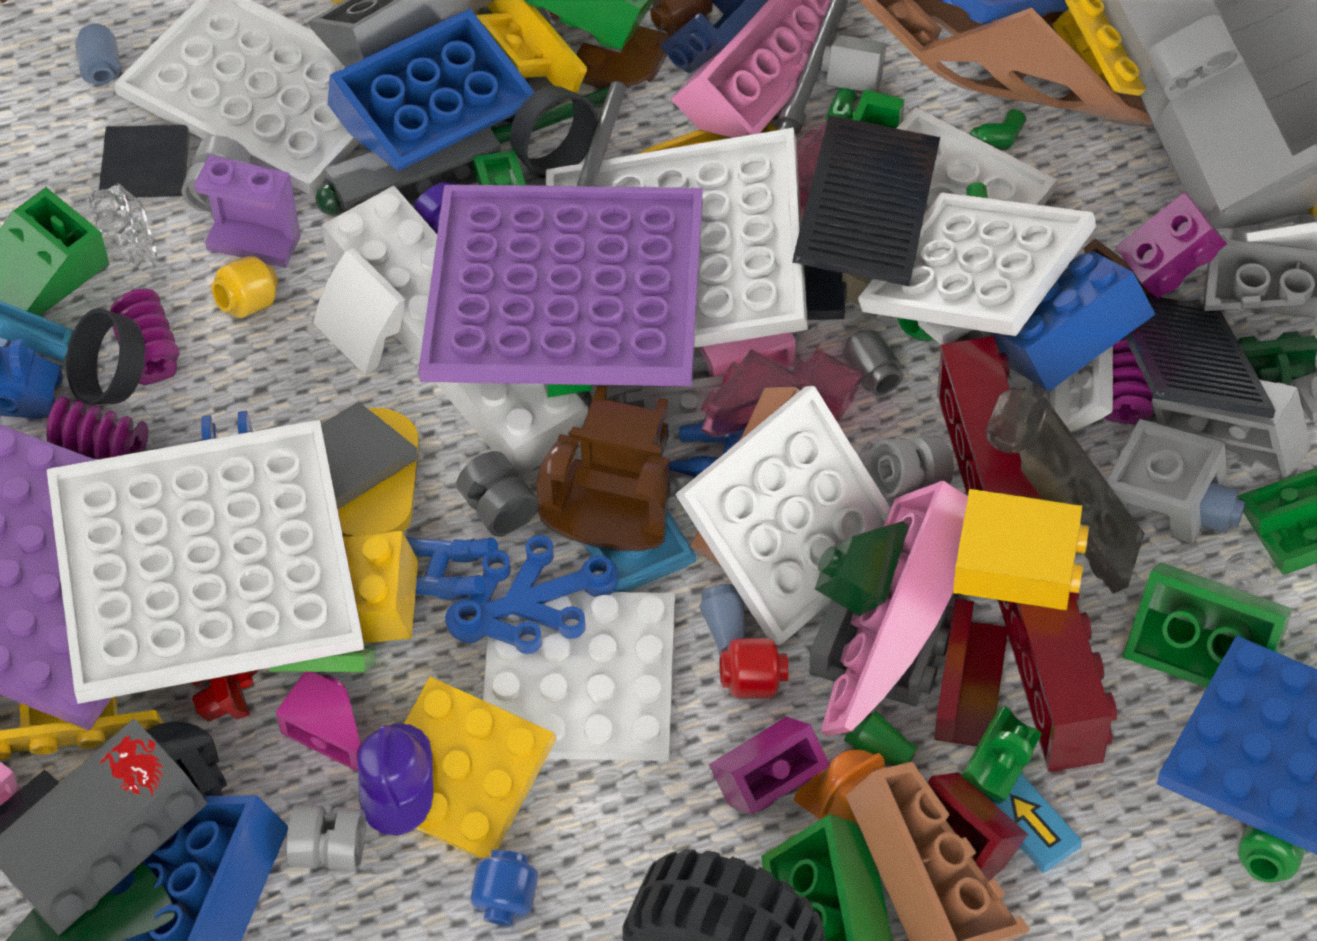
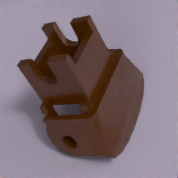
M598 385L583 427H572L568 436L560 434L557 442L551 446L542 461L536 480L540 520L553 532L570 540L593 547L617 551H645L658 548L665 542L668 497L670 494V458L662 457L669 438V425L664 423L668 411V400L659 398L655 410L607 400V386ZM580 441L582 460L575 459L572 462Z

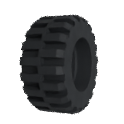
M684 849L679 853L676 851L668 853L651 864L622 927L623 941H825L826 937L818 912H813L812 904L804 896H798L795 893V888L784 880L780 882L771 876V872L761 867L757 869L745 864V860L734 856L731 858L722 857L719 852L708 850L704 853H698L695 849Z

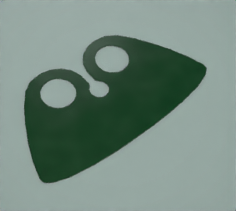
M141 862L132 870L135 880L128 890L120 894L106 893L93 909L87 910L60 935L32 909L6 941H122L155 930L170 922L174 918L175 912H164L154 921V915L163 907L172 905V902L162 884L155 888L158 878Z

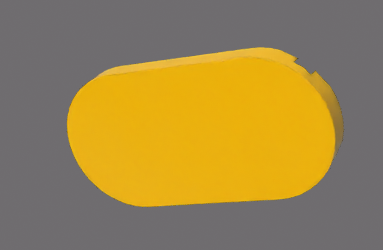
M367 408L417 447L419 456V436L412 421L393 410ZM418 459L337 509L343 537L393 531L405 532L408 529L413 515Z

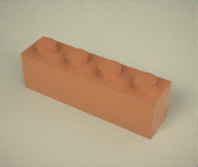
M913 762L873 771L846 794V798L909 941H1012L1031 931L1022 917L1019 916L1015 919L1003 903L1001 898L1006 894L996 880L993 878L988 881L972 858L976 852L966 837L961 839L946 821L949 813Z

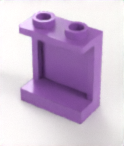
M209 155L194 183L197 193L209 195L214 224L205 240L207 250L241 258L256 256L264 263L286 268L301 237L290 173Z

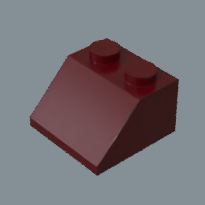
M959 772L931 776L927 783L949 813L946 819L947 823L961 839L966 837L976 852L972 856L973 860L987 880L990 881L1006 867L1028 834L972 783L962 777Z

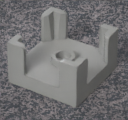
M1139 419L1104 484L1107 517L1128 524L1130 521L1128 503L1167 514L1170 518L1171 536L1174 539L1193 544L1201 528L1200 503L1211 481L1223 485L1227 478L1225 443Z

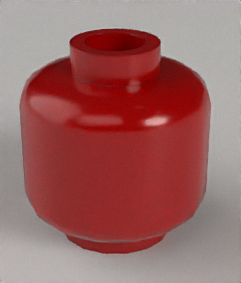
M771 638L733 639L730 641L727 650L720 651L719 673L721 688H728L731 696L736 699L774 697L779 689V682L788 681L789 665L787 653H778L777 645Z

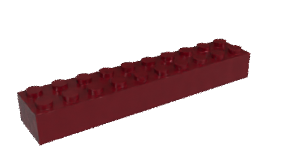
M994 336L941 344L937 397L966 495L968 496L969 489L1052 501L1051 497L1044 498L1041 489L1044 486L1042 466L1039 460H1032L1030 450H1032L1031 431L1027 423L1021 424L1018 415L1021 413L1019 393L1016 387H1009L1007 380L1010 377L1008 358L1005 352L999 353ZM1069 592L1067 610L997 600L1005 627H1007L1008 638L1035 729L1042 733L1039 743L1048 772L1104 763L1107 745H1112L1113 741L1111 721L1117 720L1114 696L1111 692L1105 693L1101 682L1104 679V666L1099 652H1092L1089 640L1092 638L1089 616L1086 612L1080 613L1077 605L1080 594Z

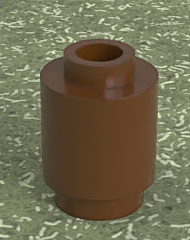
M654 0L650 10V17L658 30H665L668 34L673 35L697 14L700 13L706 18V15L712 12L713 4L712 0Z

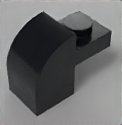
M166 722L146 730L182 769L202 796H223L222 789L227 786V782L216 764L220 761L214 739L205 730L186 722Z

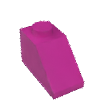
M304 672L276 710L281 734L358 772L357 756L361 743L347 688L341 681L331 675L324 674L321 676L315 672Z

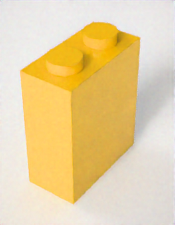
M969 489L955 566L953 593L1067 610L1069 592L1079 593L1083 565L1074 564L1075 553L1085 554L1089 526L1080 525L1082 506Z

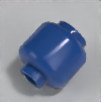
M492 850L490 857L482 858L478 861L470 902L475 908L485 912L484 921L510 926L513 924L514 917H524L531 912L538 881V872L532 865L528 864V856L513 851Z

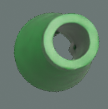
M877 711L873 714L869 713L853 731L847 732L844 738L846 743L853 746L852 750H864L874 755L880 753L884 758V762L892 766L909 763L918 749L917 746L910 743Z

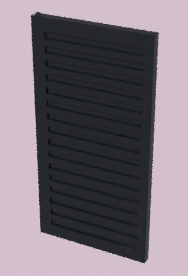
M829 115L792 263L910 286L940 137Z
M1146 295L1156 315L1129 333L1125 338L1154 399L1268 418L1274 417L1276 409L1221 310L1204 311L1203 304L1164 297L1158 299L1156 296Z

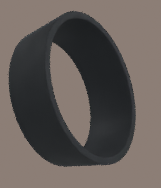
M551 86L543 88L531 95L518 110L510 131L512 150L515 151L516 156L534 175L546 179L547 169L580 164L588 153L598 123L596 109L589 99L563 87ZM570 99L573 104L574 115L566 138L548 155L535 159L528 158L530 134L538 119L554 104Z
M102 308L93 309L80 319L72 333L66 359L68 383L78 401L87 405L119 404L132 395L141 379L145 362L144 338L138 324L131 318ZM115 325L119 338L118 365L111 384L103 393L97 376L98 353L106 333Z

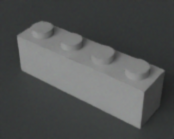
M1224 239L1227 245L1219 250L1216 257L1207 264L1203 298L1204 311L1247 309L1317 318V250Z

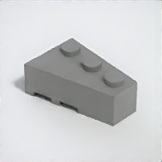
M1260 380L1276 409L1273 418L1152 399L1158 424L1224 442L1225 449L1241 455L1238 463L1252 468L1254 462L1281 472L1278 480L1294 476L1311 447L1298 388L1294 386Z

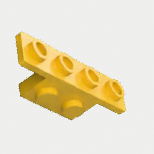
M494 0L486 5L493 14L476 15L524 79L546 76L553 86L563 87L575 93L578 92L587 72V67L536 7L529 5L525 0Z
M1065 0L1069 10H1066L1052 24L1056 33L1105 83L1108 81L1113 91L1140 96L1146 90V87L1139 78V68L1128 58L1121 45L1122 37L1120 33L1110 25L1103 12L1105 6L1102 0Z
M116 696L111 698L89 731L19 703L20 728L0 730V761L11 758V753L30 751V753L35 755H48L59 750L58 747L77 745V747L84 749L99 748L133 719L138 721L145 730L162 724L164 721L155 710L118 715Z

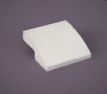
M352 248L346 250L333 270L319 300L313 324L364 375H367L380 366L385 338L399 333L406 299Z
M1113 346L1049 392L1027 379L1026 423L1030 428L1032 438L1044 439L1062 435L1087 426L1113 412Z

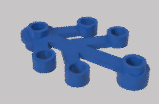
M536 535L531 537L526 543L527 558L507 595L490 602L499 581L507 579L511 573L509 556L501 550H495L494 555H485L482 559L484 571L482 577L486 585L484 592L473 594L470 598L458 600L449 607L445 616L447 630L453 637L464 643H474L488 636L515 646L523 654L535 653L542 646L541 630L535 623L558 630L565 638H578L586 629L585 615L581 609L569 606L560 611L543 604L584 590L593 597L610 595L618 586L617 567L612 560L605 556L597 555L589 558L583 564L580 571L534 586L544 566L550 564L554 558L552 541L544 535ZM537 548H544L547 550L543 554L533 553V551ZM494 563L503 564L499 569L490 568ZM595 571H606L600 575L593 574ZM513 614L532 622H522L515 627L498 619ZM466 616H475V617H474L473 619H471V620H463V619H462V618H464V617H466ZM575 619L579 621L574 626H567L564 624L567 620ZM530 634L535 636L531 641L520 640L524 635Z

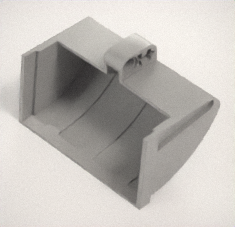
M1102 0L1105 6L1103 11L1110 25L1120 33L1122 37L1121 45L1128 58L1139 68V78L1146 87V90L1139 97L1187 195L1202 209L1216 229L1267 222L1317 206V0Z

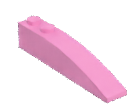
M768 0L722 50L707 60L690 77L671 100L699 130L731 138L759 134L792 97L797 85L796 82L805 66L808 54L831 0Z
M945 481L896 497L884 527L903 521L909 525L886 602L861 616L853 613L851 624L858 629L856 637L844 646L840 661L847 669L846 673L840 676L833 685L821 733L827 737L853 731L885 698L913 663L935 629L953 594L955 566L968 496Z

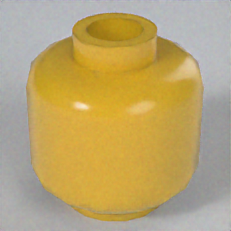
M245 256L225 264L217 270L211 286V292L220 310L229 313L233 317L244 318L273 304L278 286V278L270 265L265 264L256 256Z

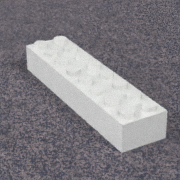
M392 186L322 224L327 256L335 265L338 264L346 250L354 248L406 299L400 331L394 335L415 360L420 363L437 234L397 188ZM435 382L492 451L502 452L517 470L519 477L542 464L545 455L551 446L557 442L560 434L568 436L572 427L582 428L588 413V406L576 393L548 398L543 384Z

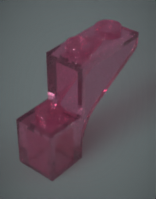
M818 348L807 362L800 360L793 371L751 349L741 363L732 362L724 375L721 389L713 387L708 393L701 408V411L706 413L701 431L711 437L718 438L746 428L764 388L796 387L802 390L804 387L815 386L838 423L853 402L864 373Z

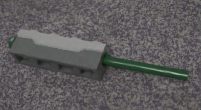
M610 86L584 95V97L592 102L595 109L604 105ZM572 101L546 110L536 122L532 132L572 118L574 115ZM512 123L501 127H488L400 171L395 170L373 152L326 168L328 185L325 183L317 190L315 196L316 205L321 212L327 215H336L338 210L342 214L386 189L395 186L413 206L427 189L438 183L449 182L454 185L476 183L478 181L473 168V156L501 152L500 144L510 141Z

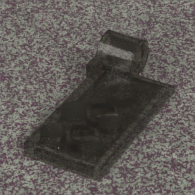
M1011 389L1003 392L997 398L986 426L988 441L1001 452H1018L1022 459L1021 470L1043 500L1082 506L1080 525L1089 526L1084 556L1089 561L1092 572L1097 578L1104 581L1112 593L1128 588L1145 533L1046 397L1037 400L1032 394L1020 389Z

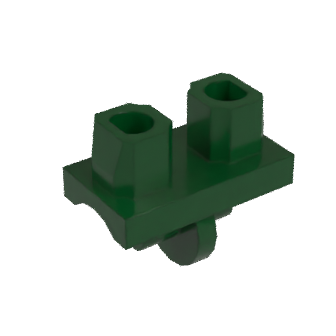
M1298 331L1283 332L1277 340L1260 341L1255 336L1240 337L1238 339L1259 380L1284 383L1291 386L1292 380L1316 372L1317 339L1315 335L1302 337Z

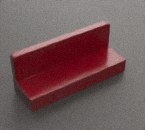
M955 599L936 716L934 740L978 746L996 714L1008 631L1005 626L972 622L974 601Z

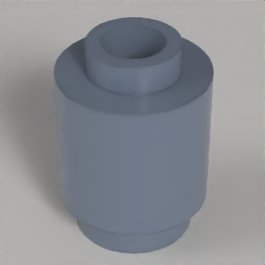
M89 24L83 27L75 41L80 75L88 83L107 84L111 80L116 79L121 72L116 38L105 25Z
M1211 482L1200 503L1201 526L1225 534L1228 531L1229 525L1238 528L1246 502L1238 499L1239 490Z

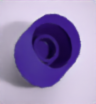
M410 724L380 725L379 730L368 736L362 743L357 756L360 808L365 811V820L370 827L385 835L399 836L412 832L424 822L432 807L434 791L431 744L422 730Z

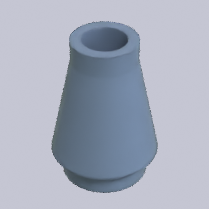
M720 584L706 589L701 595L702 602L699 605L717 644L719 655L720 651L727 650L730 641L736 638H744V601L733 584Z

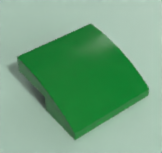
M1317 468L1238 495L1239 500L1246 501L1243 513L1282 575L1317 563Z

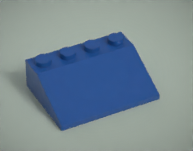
M468 9L331 74L327 104L351 136L395 170L400 171L516 114L523 103L535 92L472 10Z
M257 795L203 796L208 804L142 862L158 878L155 888L162 884L172 902V905L163 907L154 915V921L159 915L167 911H174V918L155 930L122 941H242L288 831V825ZM131 871L109 893L120 894L128 890L134 883V873Z

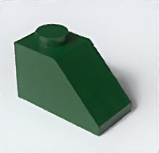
M901 521L852 536L835 547L830 546L827 548L818 562L820 574L815 590L844 608H848L849 611L858 616L884 604L909 525Z

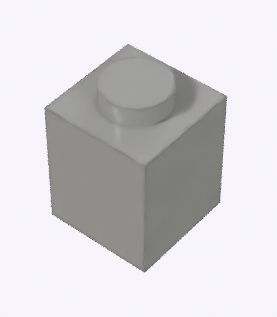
M839 35L832 46H826L824 51L822 70L828 71L826 85L864 91L865 89L876 92L882 80L887 43Z

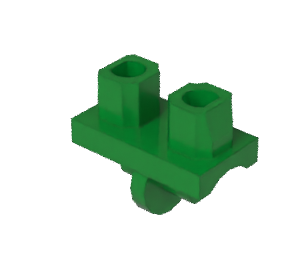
M1004 705L997 710L961 776L972 783L984 795H988L1000 804L1007 799L1022 769L1033 756V749L1042 733L1022 723L1015 717L1012 710Z

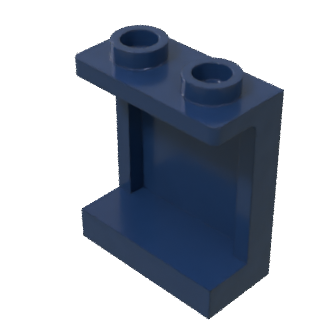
M712 0V3L723 13L713 25L699 13L662 43L661 48L668 54L669 59L675 66L691 74L722 50L768 0Z

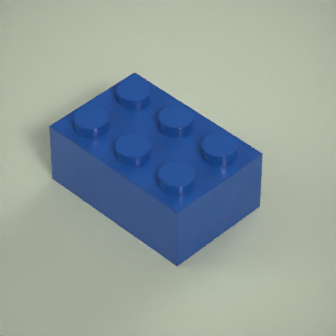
M1090 251L1089 253L1077 256L1069 263L1068 268L1063 271L1016 336L990 332V334L994 336L1000 352L1006 353L1009 368L1049 392L1156 314L1132 271L1094 251Z

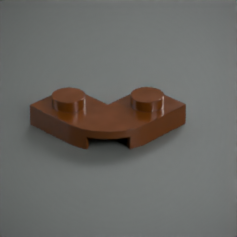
M639 26L634 36L623 47L621 53L583 42L576 54L587 67L582 83L603 89L615 81L623 83L626 87L640 84L646 80L651 82L657 76L668 56L661 48V45L671 34Z

